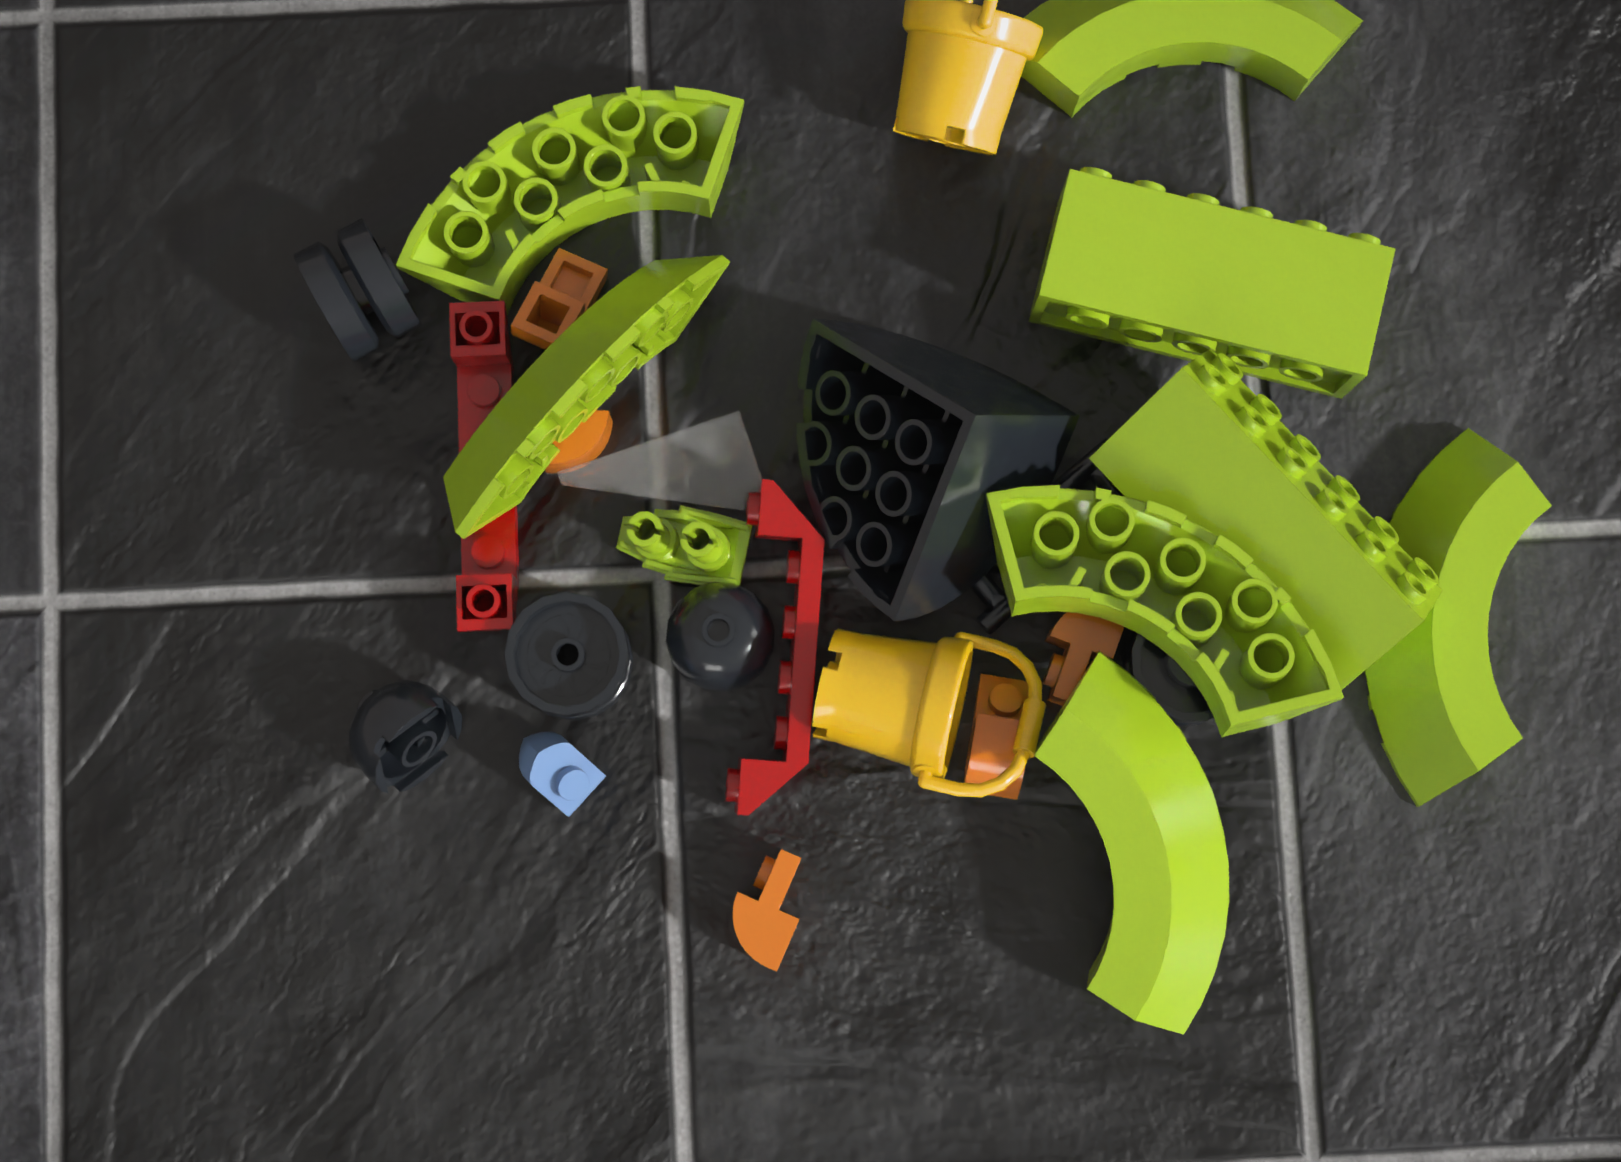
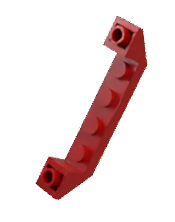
M505 301L449 303L450 357L457 366L459 453L494 407L514 385V368ZM517 506L465 539L461 538L462 575H456L458 632L510 630L515 622L519 590Z
M768 479L760 481L758 492H748L746 525H756L755 538L797 541L798 551L788 550L786 583L795 584L794 606L784 605L782 638L791 639L790 661L780 660L778 673V694H787L786 716H776L774 728V749L783 750V759L739 757L738 769L728 768L725 801L735 802V813L749 816L809 763L825 542L823 537L774 480Z

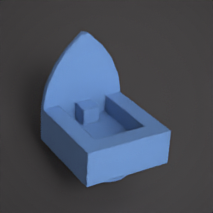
M539 732L523 738L519 752V768L523 777L568 817L606 777L600 769L560 734L555 732Z

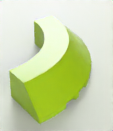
M1048 0L1024 17L1042 26L1043 35L1035 57L1032 60H1026L1021 77L1071 118L1101 91L1125 79L1130 73L1157 65V68L1175 65H1200L1202 61L1234 66V71L1259 79L1278 89L1293 101H1296L1358 29L1363 20L1335 0Z
M641 86L626 88V92L604 94L592 97L589 94L569 99L554 105V110L539 115L524 124L520 121L489 141L486 149L473 158L463 169L460 166L450 176L451 181L431 205L427 204L411 230L398 258L396 267L464 302L505 301L508 315L515 296L539 262L567 238L592 224L614 216L647 210H673L711 218L729 169L744 107V99L708 90L675 86V90H641Z
M723 255L654 260L607 292L541 354L494 407L443 476L454 529L461 538L465 539L522 502L537 479L561 451L553 442L555 440L558 443L564 441L575 431L581 422L585 423L615 392L617 385L628 376L633 368L639 370L655 355L676 342L728 267L730 261Z
M1469 428L1444 447L1419 473L1404 498L1396 505L1389 523L1399 536V546L1412 559L1418 557L1433 569L1439 579L1437 585L1443 591L1425 620L1365 670L1369 696H1367L1369 710H1373L1383 740L1381 745L1396 776L1417 807L1477 773L1523 739L1511 721L1494 681L1488 646L1489 611L1499 573L1510 551L1528 527L1552 505L1517 460Z
M1060 485L1018 487L986 493L997 563L1011 615L1052 611L1080 613L1114 622L1142 635L1175 660L1192 679L1205 698L1215 718L1221 737L1277 724L1344 698L1328 655L1314 629H1309L1290 602L1292 599L1282 587L1278 588L1253 563L1254 559L1221 534L1219 537L1204 527L1186 519L1187 515L1171 507L1150 500L1146 503L1134 498L1111 494L1112 490L1096 488L1093 491L1060 488Z
M1099 650L1039 741L1034 756L1053 769L1083 802L1099 830L1110 862L1114 890V910L1106 939L1089 970L1087 990L1135 1021L1184 1035L1208 991L1216 972L1225 938L1229 907V862L1224 830L1213 790L1180 727L1172 721L1156 701V697L1133 675Z

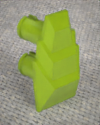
M681 505L679 510L654 509V514L649 511H641L633 516L623 517L616 549L642 561L643 568L665 574L664 580L700 586L711 582L735 583L740 586L753 525H746L744 521L721 514Z

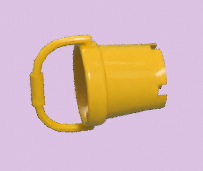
M905 0L902 24L908 36L893 132L927 142L930 140L942 143L951 148L986 155H996L1001 134L1026 60H1032L1035 57L1043 35V27L1028 19L996 10L998 0H984L982 6L973 4V0Z
M839 628L835 630L828 651L837 652L835 662L830 661L828 667H823L820 676L812 727H816L813 733L814 738L836 742L909 766L911 773L918 777V785L921 788L957 797L981 798L1004 790L1022 774L1028 759L1034 757L1046 704L1042 701V682L1033 662L1018 648L997 639L966 632H958L954 637H943L935 643L863 634ZM974 648L993 652L1013 662L1022 671L1026 679L1028 698L1023 703L1012 750L1015 756L1010 766L997 778L982 783H961L944 778L949 767L962 716Z

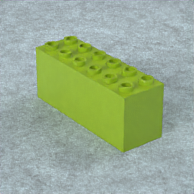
M1083 167L1080 171L1069 170L1058 199L1028 322L1190 362L1211 348L1217 355L1223 353L1231 358L1238 365L1243 375L1340 399L1367 376L1396 248L1380 245L1381 240L1369 234L1351 233L1347 237L1327 232L1325 225L1312 220H1296L1294 223L1274 219L1270 211L1259 207L1246 206L1237 210L1220 206L1218 199L1206 194L1191 193L1184 197L1167 193L1163 185L1148 180H1137L1133 184L1114 180L1109 172L1095 167Z
M1210 348L1182 367L1089 459L1125 497L1134 498L1146 503L1150 500L1171 507L1187 515L1186 519L1204 527L1219 537L1221 534L1254 559L1253 563L1278 588L1282 587L1290 595L1292 605L1309 629H1314L1332 663L1341 690H1343L1425 620L1443 591L1437 585L1439 579L1425 561L1418 557L1412 559L1399 546V536L1386 520L1379 516L1373 518L1358 503L1360 496L1349 481L1340 475L1333 477L1319 462L1321 459L1319 451L1306 437L1300 434L1294 436L1280 421L1282 414L1277 406L1265 395H1255L1241 380L1243 373L1238 365L1225 354L1219 353L1217 355Z

